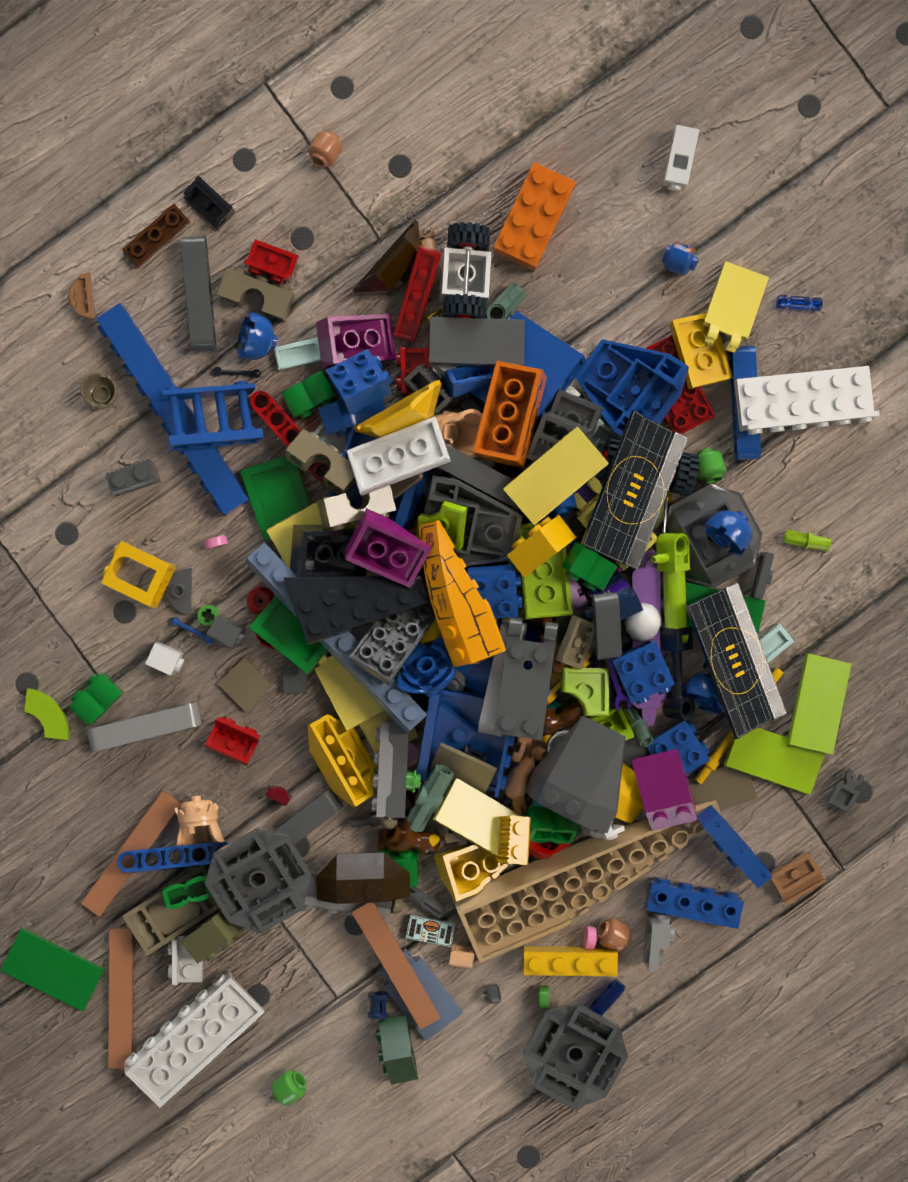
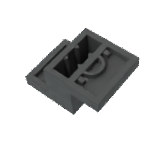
M559 390L551 411L543 413L526 458L536 461L577 426L591 441L604 407L566 391Z

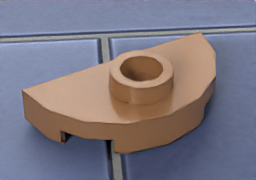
M87 272L79 275L72 286H70L68 298L71 307L77 314L86 319L96 320L91 273Z
M516 738L511 757L512 761L520 763L526 745L530 746L532 739Z

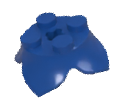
M443 637L434 640L431 646H426L419 642L402 666L403 673L398 675L396 684L403 691L426 694L428 697L436 696L438 692L447 687L456 673Z

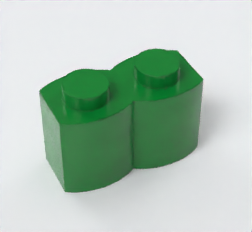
M322 371L281 393L295 419L300 418L301 420L314 414L312 410L317 407H324L333 403L332 399L336 398L332 387Z
M575 542L561 567L567 570L566 575L574 580L584 579L583 585L593 591L597 587L604 591L617 565Z
M105 673L93 675L87 682L89 687L84 692L79 690L70 699L73 703L69 708L88 726H92L124 693Z
M528 807L524 816L531 817L529 841L539 843L551 841L557 844H569L573 842L577 834L574 821L547 807Z
M196 876L190 878L184 884L175 883L163 888L161 894L165 907L177 909L183 907L189 901L198 902L210 897L212 894L205 885L206 877Z

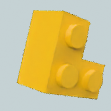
M560 515L556 516L553 520L547 517L528 532L530 537L527 540L522 537L511 545L514 550L507 556L525 578L573 541L576 536Z

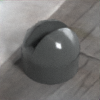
M498 984L489 985L483 991V994L487 995L484 997L487 1003L495 1004L501 1002V992Z

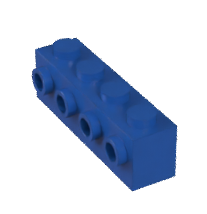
M656 877V880H649L644 905L647 911L736 929L739 928L744 901L738 897V893L725 891L724 894L715 892L716 889L702 886V889L692 888L693 884L687 882H679V885L672 884L669 879Z

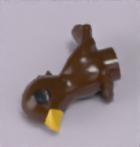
M575 698L573 703L564 707L559 714L555 713L554 707L551 710L549 708L546 709L542 740L546 744L554 733L562 729L570 730L584 716L583 708L577 698Z
M403 820L401 824H397L392 829L380 830L377 845L378 850L386 849L393 852H403L414 848L421 855L426 856L438 851L440 837L430 831L414 832L410 830V822Z

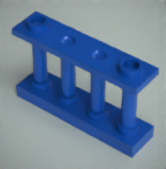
M238 381L234 385L184 389L170 386L162 390L159 395V402L169 401L173 433L165 442L167 452L259 444L264 437L262 428L255 429L252 426L247 397L256 388L255 383L248 384L247 381ZM225 396H238L243 425L241 430L232 431V428H229ZM215 397L220 429L218 432L209 433L205 426L201 398ZM192 399L197 430L195 434L186 435L183 432L178 400Z

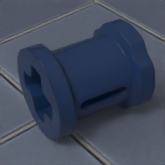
M383 991L369 992L370 1012L367 1013V1017L371 1019L388 1018L386 1003L389 993Z

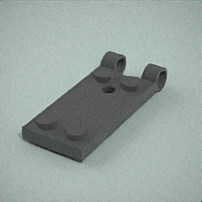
M510 617L494 733L542 740L558 624L546 622L543 643L520 640L522 618ZM531 661L533 664L532 669H524V662Z

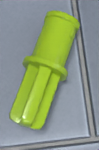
M789 529L784 533L783 541L785 543L802 546L805 550L811 548L827 553L830 550L831 538L812 535L811 532L803 533Z

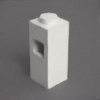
M676 125L662 185L667 186V189L677 192L681 191V189H686L700 129Z

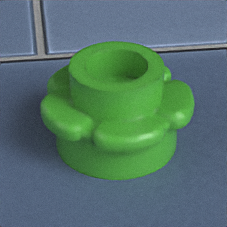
M416 770L414 772L407 771L406 790H413V793H415V788H420L421 774H416Z

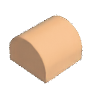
M452 944L449 966L472 969L474 948Z

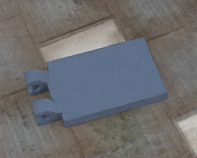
M404 948L402 950L440 1014L441 1018L420 1030L383 965L379 971L388 980L384 984V988L427 1041L460 1016L463 1010L421 956L414 960L408 950Z

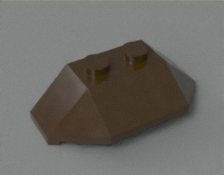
M414 220L353 288L355 295L391 294L393 290L397 292L404 285L405 281L403 279L408 273L411 274L420 246L418 221Z
M385 852L337 853L316 876L317 900L335 904L388 902L411 896L410 872Z

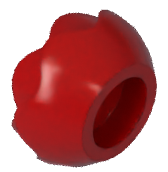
M255 587L247 596L246 602L249 610L253 614L259 615L271 602L274 594L269 588Z

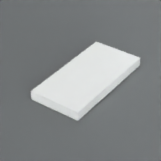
M435 416L347 450L358 490L362 496L451 462Z

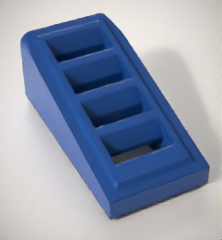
M463 366L445 370L444 383L452 398L491 383L494 369L493 367Z

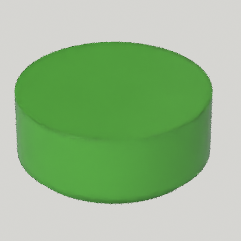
M540 985L539 1007L541 1009L550 1008L549 985Z

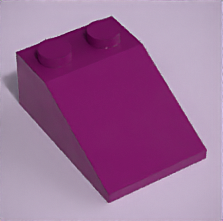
M390 313L332 316L316 322L322 368H331L366 349L370 351L373 357L377 355L380 362L396 360Z
M366 508L346 546L345 560L410 588L430 553L431 547L388 517Z
M678 749L632 760L644 809L652 831L698 820L696 803Z

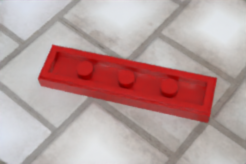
M419 246L393 336L416 342L442 252Z

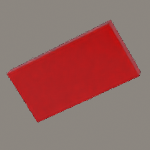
M673 335L645 348L670 354L680 360ZM685 380L680 397L664 417V420L670 430L683 434L716 417L702 388L698 387L688 390Z

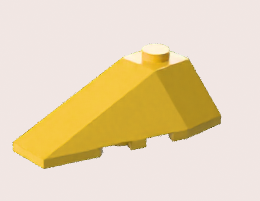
M473 842L434 855L439 875L455 901L477 894L487 883L500 875L499 873L509 865H512L498 863L497 860L499 858Z

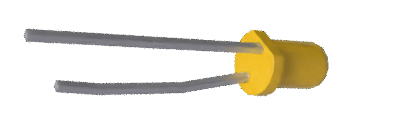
M668 490V493L664 501L666 508L663 522L664 533L666 527L667 502H671L673 500V497L671 495L672 493L669 492L670 490Z

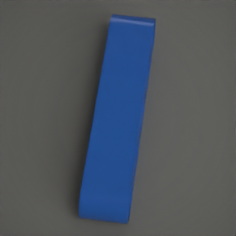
M754 345L739 346L735 353H729L730 370L733 376L731 379L734 454L736 460L760 459V434L748 435V431H739L734 380L757 377L756 348Z
M211 842L126 851L119 855L117 865L121 871L129 874L210 865L213 853L219 847L229 843ZM196 849H203L206 852V857L203 861L198 862L193 859V853ZM174 851H179L182 854V860L178 864H172L169 860L170 854ZM149 854H156L159 860L155 866H148L146 864V858ZM127 856H132L135 860L134 866L130 869H125L122 865L123 859Z

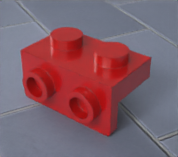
M254 239L249 256L245 259L244 264L248 267V272L261 276L264 273L269 275L270 280L283 284L286 281L290 283L299 255Z
M400 347V353H396V367H401V376L397 377V391H402V396H409L414 393L403 380L417 366L426 364V367H429V348L405 349V347Z
M218 716L204 747L247 766L259 742L260 735L253 728L247 726L243 728L237 725L231 718H221Z

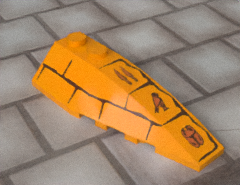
M437 520L420 525V540L431 547V551L423 563L430 600L453 667L472 664L504 652L506 648L488 601L486 599L483 600L476 588L479 586L475 579L471 580L464 569L467 566L463 559H460L453 550L455 546L441 522Z

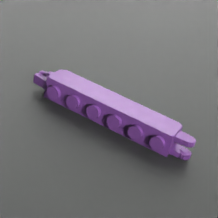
M648 549L644 553L639 569L631 571V587L636 592L640 603L653 605L659 611L661 618V609H664V597L661 595L663 572H658L657 563H652L651 561L652 556L656 555L655 550ZM661 619L660 627H664V619ZM659 628V631L652 639H654L657 642V645L661 651L662 656H665V651H662L660 647ZM631 637V649L647 641H638ZM658 693L649 696L650 699L638 705L636 702L633 703L637 708H640L641 718L646 720V726H652L655 723L656 708H661V702H664L665 693L658 695Z

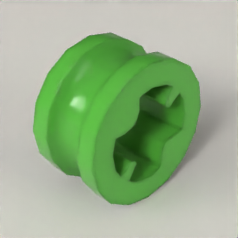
M205 605L198 611V620L205 626H211L214 620L210 619V622H207L203 612L211 609V614L215 615L214 620L217 616H220V613L215 606Z

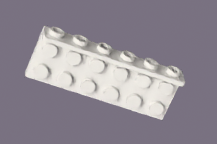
M869 366L734 380L739 431H748V435L761 434L762 429L769 428L770 433L785 431L784 427L792 426V430L807 429L806 424H814V428L829 426L828 422L835 421L836 426L851 424L850 420L858 419V423L872 422V417L880 416L879 411H874Z
M229 970L224 974H219L207 990L203 989L196 995L195 1001L189 1006L185 1005L178 1012V1016L172 1022L167 1021L155 1037H150L145 1041L142 1046L143 1048L139 1052L132 1053L126 1059L124 1065L125 1074L159 1108L264 1013V1009L233 978Z

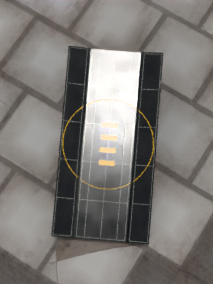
M635 410L631 411L609 471L605 475L606 479L602 483L601 492L581 545L636 570L639 569L686 446L687 437L646 418Z
M735 583L685 606L705 658L703 668H709L710 672L706 675L715 684L734 738L739 739L761 725L786 714L739 584Z

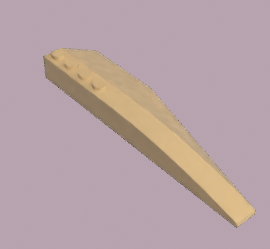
M714 800L696 805L697 816L710 805L721 815L717 801ZM648 819L624 826L625 831L618 833V837L615 839L605 840L601 837L587 839L555 853L548 859H538L528 865L498 876L487 883L477 894L459 901L453 899L477 958L482 963L566 927L572 923V918L578 914L584 915L589 911L590 906L598 901L602 903L615 889L621 890L649 871V866L658 860L661 863L668 858L667 854L676 848H683L687 845L689 839L694 836L699 837L707 831L699 819L652 831Z

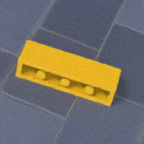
M523 946L524 975L618 976V952L606 947H595L593 950H585L583 947Z

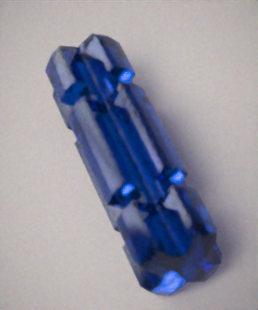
M779 295L776 299V307L782 309L789 307V309L796 310L811 309V311H820L823 306L822 298L817 297L810 299V297L803 296L788 297V295Z

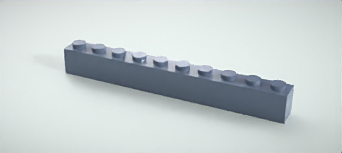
M264 542L247 557L246 565L297 618L284 582V577L297 576ZM350 632L319 641L406 734L427 715L405 691L398 688L394 679L388 686L349 660V656L359 644Z

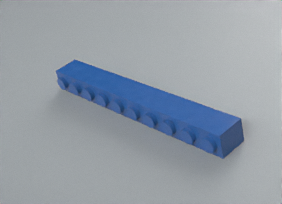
M119 303L96 318L100 323L97 328L104 338L109 337L113 343L110 345V348L117 358L120 356L126 363L123 365V368L130 377L134 375L138 381V384L135 386L143 397L147 395L151 401L148 406L155 416H161L164 421L161 425L169 436L173 433L169 401L159 402V395L166 387L176 385L125 307ZM178 400L182 430L186 435L195 434L197 430L194 412L186 400ZM216 447L178 451L181 455L185 453L189 459L187 465L194 475L196 473L199 474L202 479L199 482L206 494H212L215 499L212 503L219 513L223 512L225 515H229L250 501L247 493Z

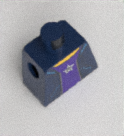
M618 570L613 573L604 591L597 587L595 591L591 589L588 593L592 601V595L617 592L620 606V621L644 610L636 592ZM592 605L582 610L589 622L593 620Z

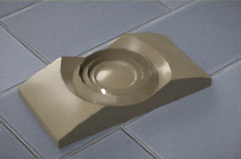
M204 866L196 867L171 884H184L187 880L196 876L206 877L207 871ZM159 891L122 917L148 956L220 907L211 895L202 901H189L183 907L168 909L165 907L161 891Z

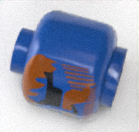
M674 242L672 246H667L662 262L665 263L666 270L685 276L690 270H695L699 258L695 257V248L680 242Z

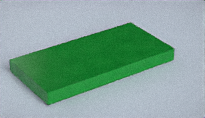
M21 928L0 971L83 1012L105 968Z

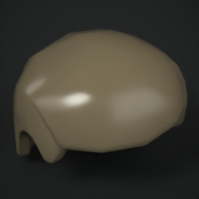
M93 372L85 376L81 382L80 393L89 406L96 409H105L112 406L116 401L118 387L110 376Z

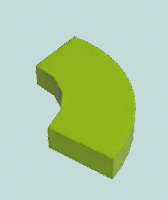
M28 688L24 712L33 714L40 720L44 727L45 738L69 740V723L60 706L46 693Z

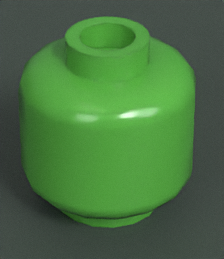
M711 448L700 450L698 452L700 460L697 472L698 479L706 482V484L721 481L727 471L721 452L711 450Z
M287 1070L276 1078L272 1083V1096L274 1100L285 1106H290L304 1096L307 1085L304 1076L298 1071Z

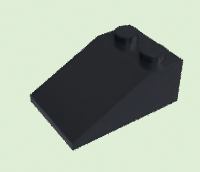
M293 525L290 570L298 577L366 576V568L345 560L346 546L356 528H343L332 531L331 527L323 528V525Z

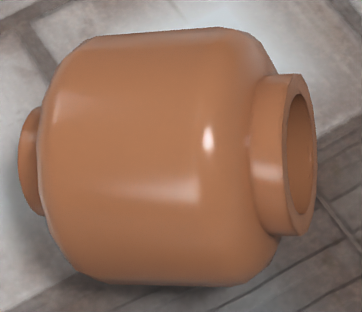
M322 131L316 134L308 147L310 160L315 165L326 167L332 166L343 148L337 134L332 131Z
M609 918L606 921L604 920L597 928V937L600 945L610 950L620 952L624 948H628L632 942L629 925L617 919Z

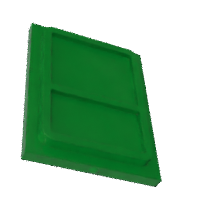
M286 455L240 471L264 541L271 539L267 533L268 528L311 505L298 466L289 461Z
M277 596L273 597L271 602L249 627L307 675L328 651L320 642L307 645L298 619Z

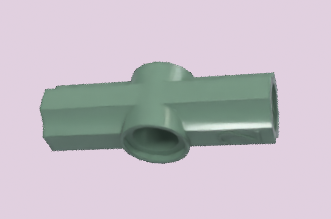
M511 282L495 302L487 308L485 318L492 319L490 312L497 309L502 312V319H507L527 297V294L517 284Z
M436 764L426 783L420 786L414 799V805L405 819L410 822V830L423 832L433 812L436 813L444 798V792L454 776V772L449 767L443 764Z

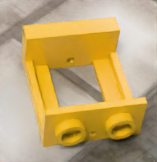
M121 541L112 552L113 559L110 565L104 569L101 583L149 607L157 608L177 566L140 550L128 542ZM125 557H129L156 570L147 592L117 577Z

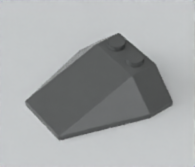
M433 475L423 514L431 515L439 512L445 501L467 507L463 547L460 551L453 549L457 557L462 558L466 566L509 561L510 559L507 555L514 550L511 545L518 539L522 514L456 479Z
M582 716L533 770L526 786V793L537 803L577 824L608 833L618 811L626 736Z

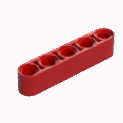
M262 390L256 391L251 396V406L283 443L289 447L291 443L287 441L288 433L297 431L299 434L301 430L267 392ZM261 396H265L268 399V403L264 408L256 406V401ZM282 414V424L278 426L273 425L271 421L273 415ZM320 462L312 464L307 470L315 479L324 483V478L318 476V469L321 466L327 465Z

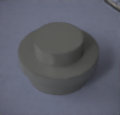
M455 670V677L450 681L447 688L451 691H462L465 687L466 678L462 673Z

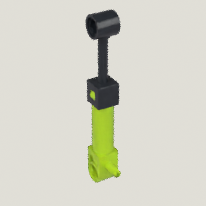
M662 533L656 542L657 555L652 556L651 561L652 563H657L658 572H663L665 626L660 627V647L662 651L672 652L673 681L675 683L673 685L674 695H669L664 699L662 709L667 718L690 720L695 713V702L691 697L683 695L682 651L693 649L692 626H687V610L685 607V571L690 570V543L685 534Z

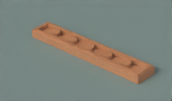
M164 790L160 793L82 901V905L99 917L104 913L131 875L119 869L117 865L119 855L126 851L150 849L176 813L175 808L179 809L182 805L180 801ZM127 856L122 861L125 869H130L135 864L132 856Z
M363 903L352 909L353 916L420 1030L441 1018L439 1012L375 903Z
M111 928L109 930L108 1069H125V1061L133 1053L134 934L130 928Z

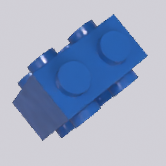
M368 349L326 370L332 386L350 415L392 394L389 386L392 380L388 372L381 370L383 367L377 355L373 357Z
M515 565L468 567L467 574L471 580L475 579L479 586L476 589L482 599L488 601L494 618L518 617V609H523L522 594L517 595V586H521V573L516 572Z
M654 639L623 652L622 657L611 658L631 704L634 702L637 705L644 703L650 699V695L667 693L671 690L670 686L675 685Z
M679 720L653 736V743L646 747L650 755L678 749L686 775L710 760L707 756L710 751L703 741L699 742L694 734L698 732L691 721Z

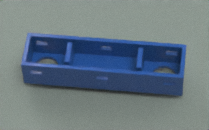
M712 805L697 816L704 829L713 837V844L719 852L725 851L729 855L726 858L734 868L739 867L757 888L772 878L766 865Z

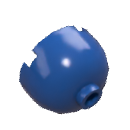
M248 312L249 317H244L240 328L238 341H241L242 348H237V356L247 360L262 359L269 353L270 348H275L277 335H274L273 325L266 317Z
M720 511L715 513L704 525L706 527V534L721 548L723 545L729 547L730 550L728 552L736 556H742L751 543L753 534L752 528L747 522L749 518L741 511Z
M699 673L690 678L683 689V695L691 697L700 705L697 708L715 714H721L722 711L725 712L715 684L706 675L707 673Z

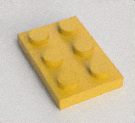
M706 313L669 322L679 359L689 366L686 376L688 390L728 381L733 378L720 333H718L713 345L704 342L709 328L702 325Z

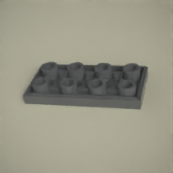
M430 317L429 365L495 367L496 361L524 366L525 320Z
M426 605L375 622L349 656V660L389 686L436 620L433 607Z

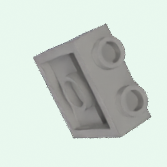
M653 912V915H647L643 961L648 971L658 972V966L663 964V951L660 948L669 949L670 942H674L675 929L672 928L667 914Z

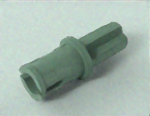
M635 706L626 707L624 714L639 745L642 747L650 746L654 739L647 729L646 720L641 718Z

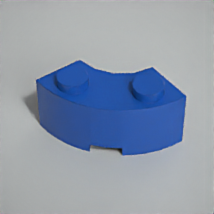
M380 399L350 415L340 400L318 410L326 434H336L337 437L347 435L352 426L361 424L386 408L383 399Z

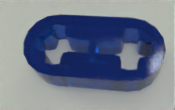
M617 978L614 979L592 1002L589 1009L602 1016L621 996L626 986Z

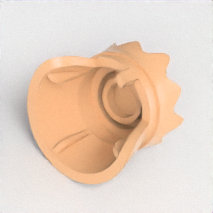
M468 409L460 413L443 411V414L434 415L437 418L445 444L471 458L477 457L473 453L483 415L481 412L475 409Z
M192 796V801L182 803L180 810L175 808L178 823H180L176 846L225 841L217 823L219 805L217 806L216 803H212L211 800H201V796Z

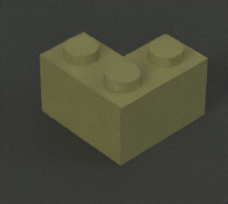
M219 908L180 942L198 964L204 959L209 961L219 953L217 951L219 948L227 949L235 942L236 938L244 933V930L241 926L229 923Z

